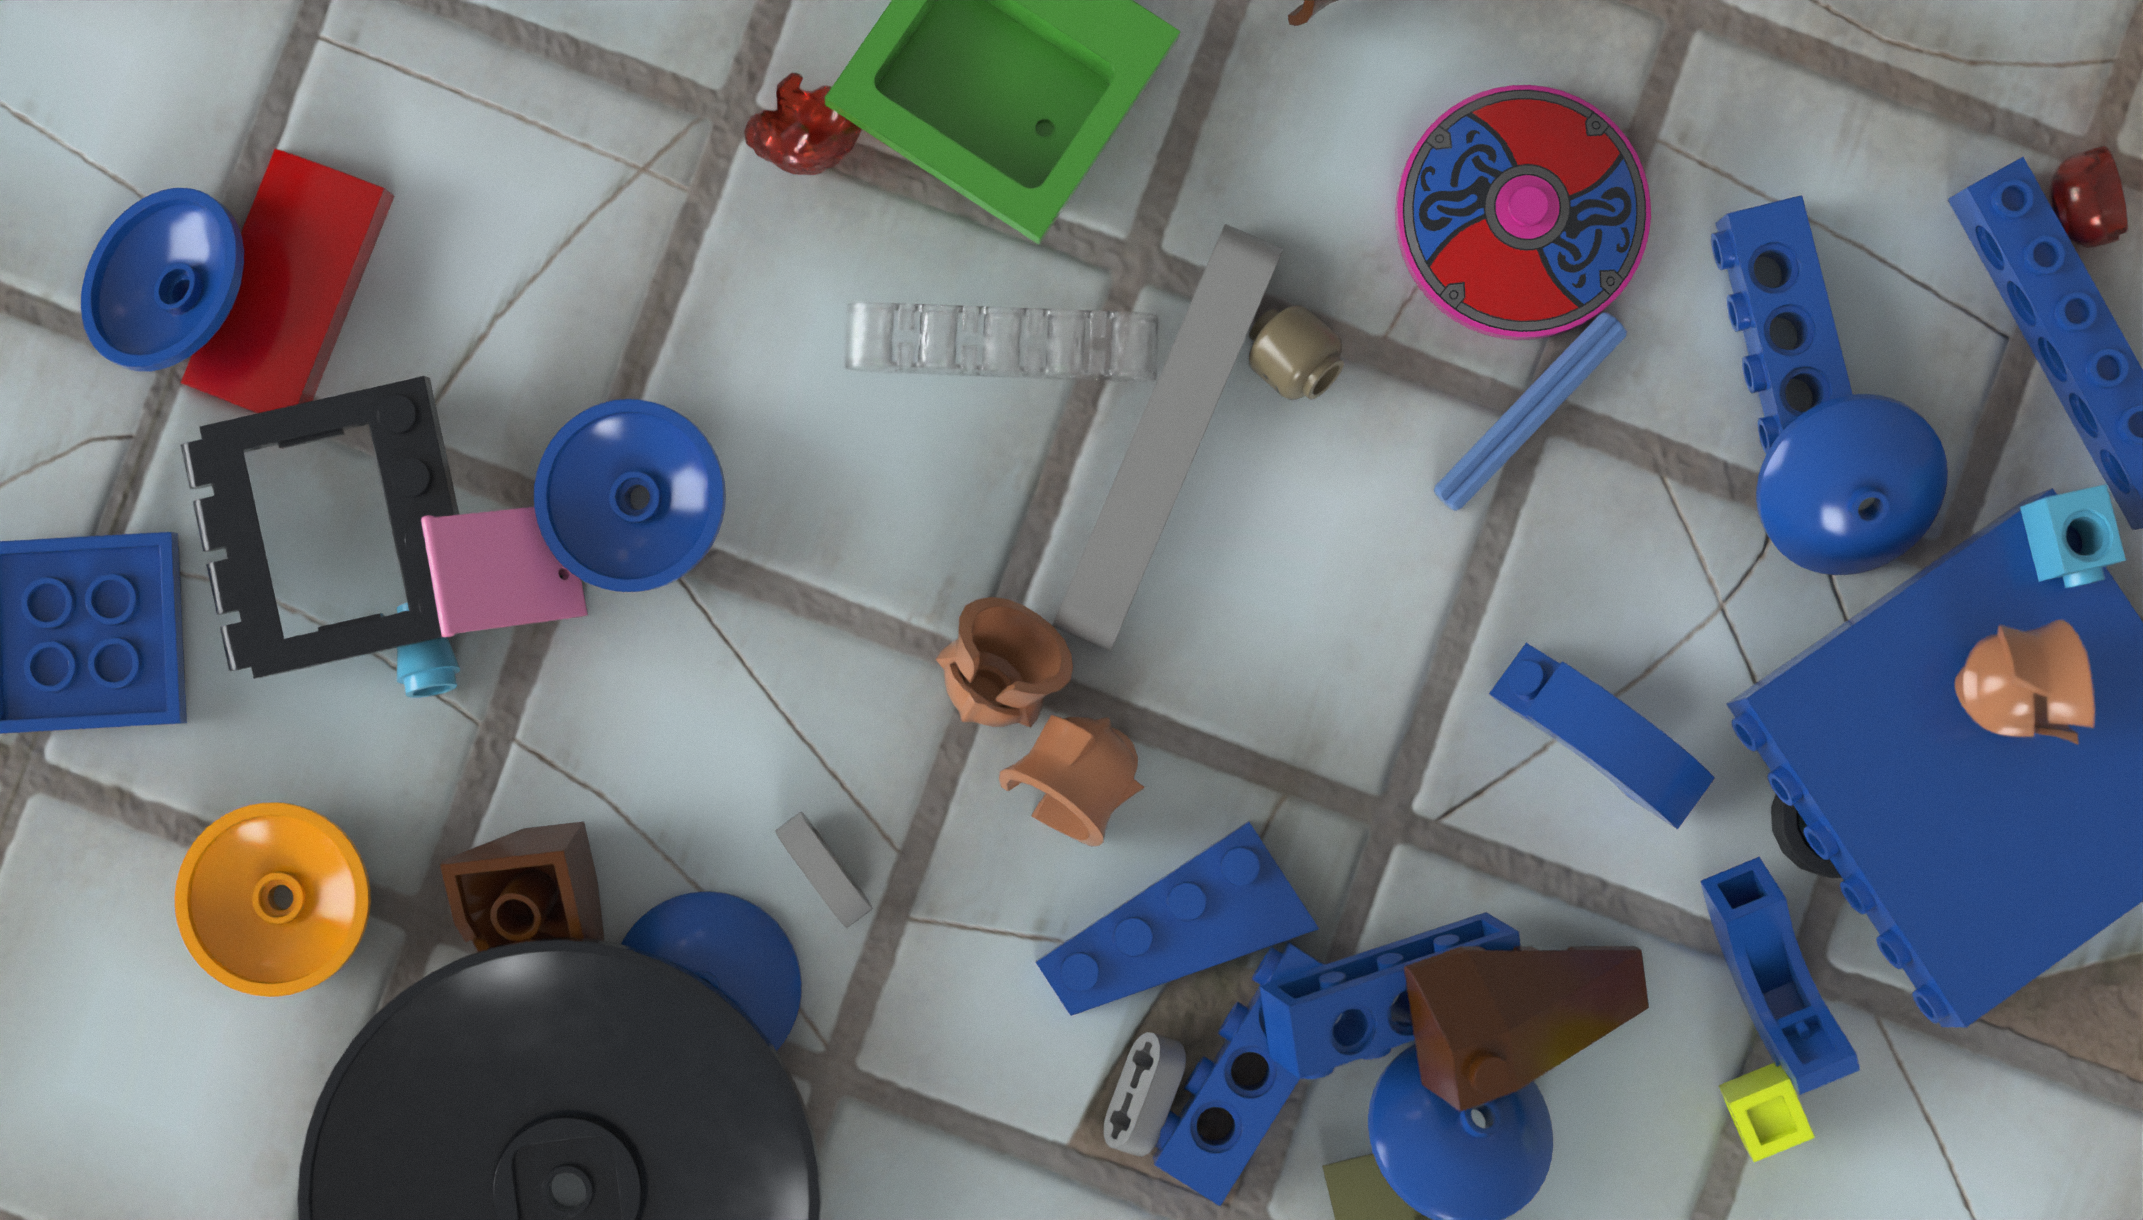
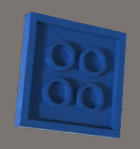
M158 532L0 541V734L187 723L178 533Z

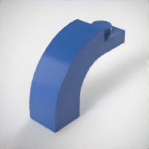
M1525 643L1489 693L1499 704L1545 732L1597 769L1632 801L1677 830L1715 779L1699 761L1642 715L1563 661L1558 663L1528 643Z
M1754 858L1701 880L1702 891L1717 940L1742 1001L1777 1067L1782 1065L1799 1095L1860 1071L1857 1053L1826 1006L1805 964L1794 934L1786 897L1761 858Z

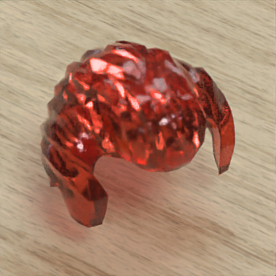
M792 72L777 84V110H764L750 116L744 130L745 141L750 148L754 149L757 156L772 162L786 172L795 175L820 174L838 164L844 156L852 151L862 129L825 105L824 97L831 89V86L823 85L813 91L803 90L800 88L803 80L802 75Z

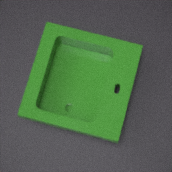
M891 0L824 97L825 105L1039 245L1178 40L1181 31L1133 0Z

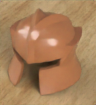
M997 597L981 598L965 605L959 616L958 639L946 646L936 658V661L944 669L947 694L959 711L961 721L976 722L991 727H1005L1020 723L1031 728L1037 721L1043 708L1044 697L1061 690L1069 683L1073 671L1071 652L1064 638L1050 623L1022 604Z
M2055 620L2040 628L2027 631L1999 625L1998 634L1989 635L1974 646L1966 660L1965 667L1960 670L1955 678V690L1966 712L1976 723L1993 733L2011 737H2034V733L2059 737L2078 745V733L2069 728L2068 725L2094 728L2093 687L2087 653L2073 627L2064 620Z
M1051 715L1030 752L1015 764L1000 771L999 774L1001 787L1006 791H1010L1020 783H1025L1045 792L1046 794L1031 816L1044 825L1091 847L1100 846L1104 842L1107 824L1113 811L1145 788L1134 779L1138 765V756L1133 742L1127 735L1111 726L1109 717L1096 720L1088 717H1067L1063 719Z

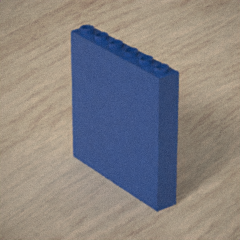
M2053 488L2027 497L1726 703L1735 717L1731 723L1736 735L1749 750L1758 751L1771 771L1767 777L1772 789L1785 804L1789 806L1794 805L1807 825L1804 828V835L1808 843L1822 859H1830L1843 879L1840 883V888L1844 897L1858 913L1868 916L1880 934L1876 937L1880 951L1895 968H1903L1916 988L1912 992L1916 1005L1927 1019L1935 1024L1939 1023L1941 1027H1968L2143 902V621L2106 567L2102 568L2105 580L2065 589L2063 577L2038 581L2020 507L2057 495ZM2069 525L2066 531L2067 543L2075 553L2080 554L2082 549L2081 536L2075 528ZM2055 620H2064L2070 624L2079 636L2087 653L2095 711L2094 728L2068 725L2069 728L2078 733V745L2059 737L2034 733V737L1999 735L1984 729L1976 723L1962 706L1955 690V678L1960 670L1965 667L1966 660L1974 646L1989 635L1998 634L1999 625L2027 631L2040 628Z

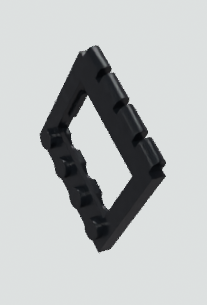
M416 377L199 426L202 439L180 445L189 488L200 489L212 486L214 496L193 501L203 552L226 549L228 559L208 563L206 566L217 615L237 611L240 613L241 622L220 627L229 671L251 667L254 679L264 678L444 638L440 629L421 518L427 515L441 517L460 514L429 377ZM369 424L409 611L388 616L379 613L320 626L317 632L295 635L284 639L244 452L275 445L284 449L344 435V430Z

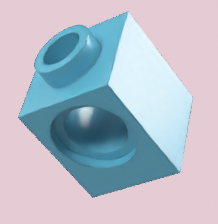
M2107 484L2046 497L2020 507L2039 582L2063 577L2065 589L2105 580L2103 567L2126 561ZM2069 525L2075 528L2081 536L2082 549L2080 554L2075 553L2067 543L2066 531Z

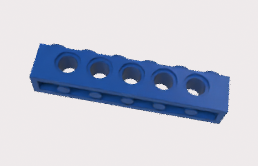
M2021 157L1968 186L1947 200L2131 529H2142L2143 369L2024 157Z

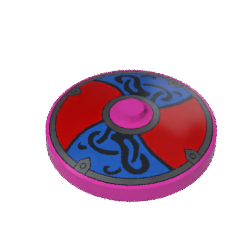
M1511 85L1480 92L1454 105L1437 118L1417 142L1405 164L1400 177L1395 204V226L1403 260L1413 280L1427 299L1442 313L1468 329L1484 335L1510 340H1534L1565 333L1586 323L1609 306L1622 293L1635 274L1646 249L1651 222V200L1646 175L1635 149L1620 128L1606 114L1583 99L1561 90L1535 85Z

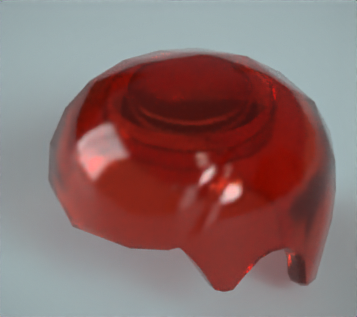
M2101 146L2067 157L2053 174L2048 192V201L2069 239L2085 248L2117 242L2119 235L2128 231V218L2121 179L2110 149L2106 146Z

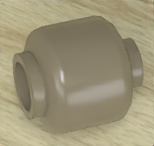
M1301 305L1288 307L1280 313L1275 309L1267 311L1257 320L1249 333V338L1254 341L1249 352V366L1281 396L1289 400H1297L1305 396L1311 400L1319 397L1334 383L1343 369L1344 361L1340 359L1342 352L1341 338L1310 310Z

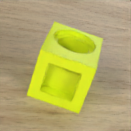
M1772 1063L1718 1085L1741 1141L1753 1162L1815 1138L1792 1082L1781 1065L1777 1067L1775 1063Z

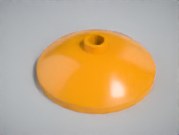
M282 802L259 803L238 808L225 814L208 826L197 837L183 859L176 881L174 896L178 928L187 949L196 962L210 976L229 988L242 993L265 997L285 996L308 990L321 984L338 972L348 962L360 944L367 927L371 906V889L366 866L361 854L349 836L326 816L304 806ZM280 885L287 886L293 893V902L287 909L280 908L274 901V892Z

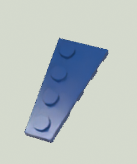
M1246 822L1036 960V964L1070 1016L1310 933L1318 930L1319 927L1250 822Z

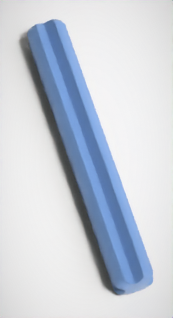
M1607 312L1598 315L1435 485L1434 492L1437 497L1454 511L1460 510L1626 337L1627 331L1623 325Z

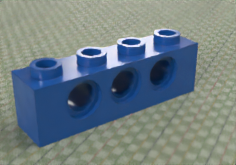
M1802 195L1727 213L1716 222L1718 232L1711 235V246L1716 265L1719 270L1727 269L1733 294L1727 295L1726 299L1729 319L1735 332L1743 331L1749 354L1742 358L1745 382L1750 393L1758 392L1764 417L1758 419L1757 425L1760 442L1766 454L1780 433L1804 413L1792 408L1786 400L1785 390L1791 379L1801 380L1809 386L1813 397L1809 409L1834 398L1853 395ZM1757 257L1771 258L1779 265L1782 277L1778 287H1766L1757 280L1754 274V263ZM1774 318L1786 319L1795 327L1797 341L1792 350L1782 349L1772 341L1770 325Z
M1484 912L1259 986L1270 1058L1298 1079H1318L1330 1075L1335 1067L1358 1059L1371 1060L1388 1055L1392 1048L1415 1040L1404 966L1460 946H1480L1485 950H1513L1514 946H1521L1519 931L1489 913ZM1398 996L1396 1002L1392 1005L1394 999ZM1342 1013L1340 1020L1334 1025L1337 1017Z
M1287 941L1281 952L1273 947L1269 949L1257 967L1252 980L1261 986L1325 964ZM1260 987L1247 1007L1237 1001L1218 1031V1035L1226 1039L1213 1061L1203 1056L1195 1066L1184 1086V1089L1192 1095L1179 1116L1169 1111L1165 1125L1161 1128L1160 1138L1155 1146L1158 1149L1153 1156L1155 1166L1218 1206L1222 1205L1300 1080L1269 1056ZM1246 1052H1255L1265 1058L1267 1064L1266 1073L1261 1081L1254 1085H1241L1232 1078L1231 1066L1239 1055ZM1211 1107L1223 1108L1233 1117V1124L1229 1133L1217 1140L1207 1139L1197 1131L1199 1116L1203 1111Z

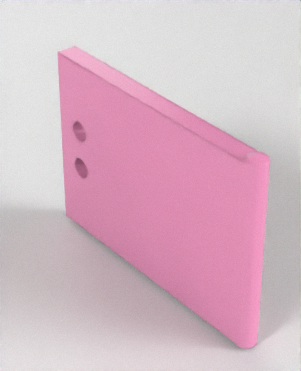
M535 507L441 517L427 515L421 518L442 637L449 638L458 633L579 618L588 615L582 580L567 570L548 548L537 523Z

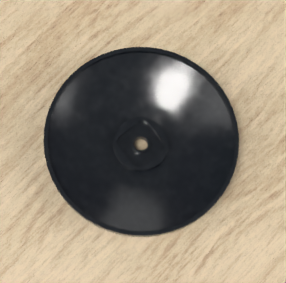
M558 937L528 939L497 945L464 956L431 972L408 987L373 1016L351 1041L333 1068L317 1100L306 1132L300 1161L297 1203L298 1220H821L822 1189L820 1162L814 1131L803 1098L789 1069L770 1040L742 1009L720 990L695 973L663 957L631 946L602 940ZM572 1173L583 1181L586 1188V1196L581 1204L565 1206L555 1199L552 1193V1181L556 1175Z

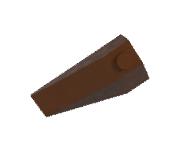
M584 821L523 828L444 859L440 864L454 925L465 943L471 940L478 952L497 945L528 939L569 937L605 941L598 880Z
M1460 946L1404 966L1421 1083L1460 1112L1520 1090L1649 1008L1642 950L1635 946H1570L1567 950H1538L1533 946H1514L1513 950H1485L1480 946Z

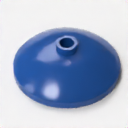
M171 188L144 197L124 211L112 223L100 239L90 258L81 292V315L84 329L90 342L102 356L129 370L140 372L156 371L171 367L185 360L203 347L216 334L227 319L236 301L244 267L243 239L239 226L231 212L219 201L202 191L191 188Z
M1854 394L1834 398L1809 409L1797 417L1780 433L1770 447L1762 463L1756 488V502L1760 521L1776 548L1790 561L1800 567L1829 575H1851L1870 571L1903 555L1930 528L1938 515L1946 493L1948 479L1947 459L1942 443L1934 429L1917 411L1905 403L1874 394ZM1875 497L1870 506L1863 510H1858L1862 501Z
M621 399L604 402L586 409L569 420L552 438L545 449L538 466L534 484V507L537 523L548 548L556 559L581 580L593 586L617 592H642L657 589L680 579L690 572L704 558L713 545L720 531L726 504L723 470L719 458L707 437L694 423L679 412L654 402L639 399ZM644 486L649 492L650 499L646 507L637 510L631 503V494L635 488Z
M700 891L679 895L658 904L645 913L631 927L621 942L622 945L631 946L663 957L707 980L751 1018L770 1040L776 1051H778L790 1034L797 1019L802 996V977L798 957L789 937L779 923L754 903L739 896L715 891Z
M1416 1043L1395 1057L1377 1080L1368 1112V1130L1372 1151L1389 1185L1413 1209L1433 1220H1504L1525 1207L1540 1190L1552 1160L1553 1130L1546 1102L1534 1081L1518 1091L1460 1112L1422 1085ZM1472 1109L1479 1111L1483 1115L1486 1123L1485 1128H1481L1474 1123L1471 1116Z

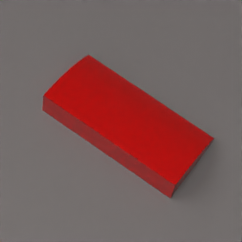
M274 149L241 231L244 246V267L236 301L227 319L216 334L203 347L191 355L181 383L256 413L313 401L395 196L385 188L288 152Z

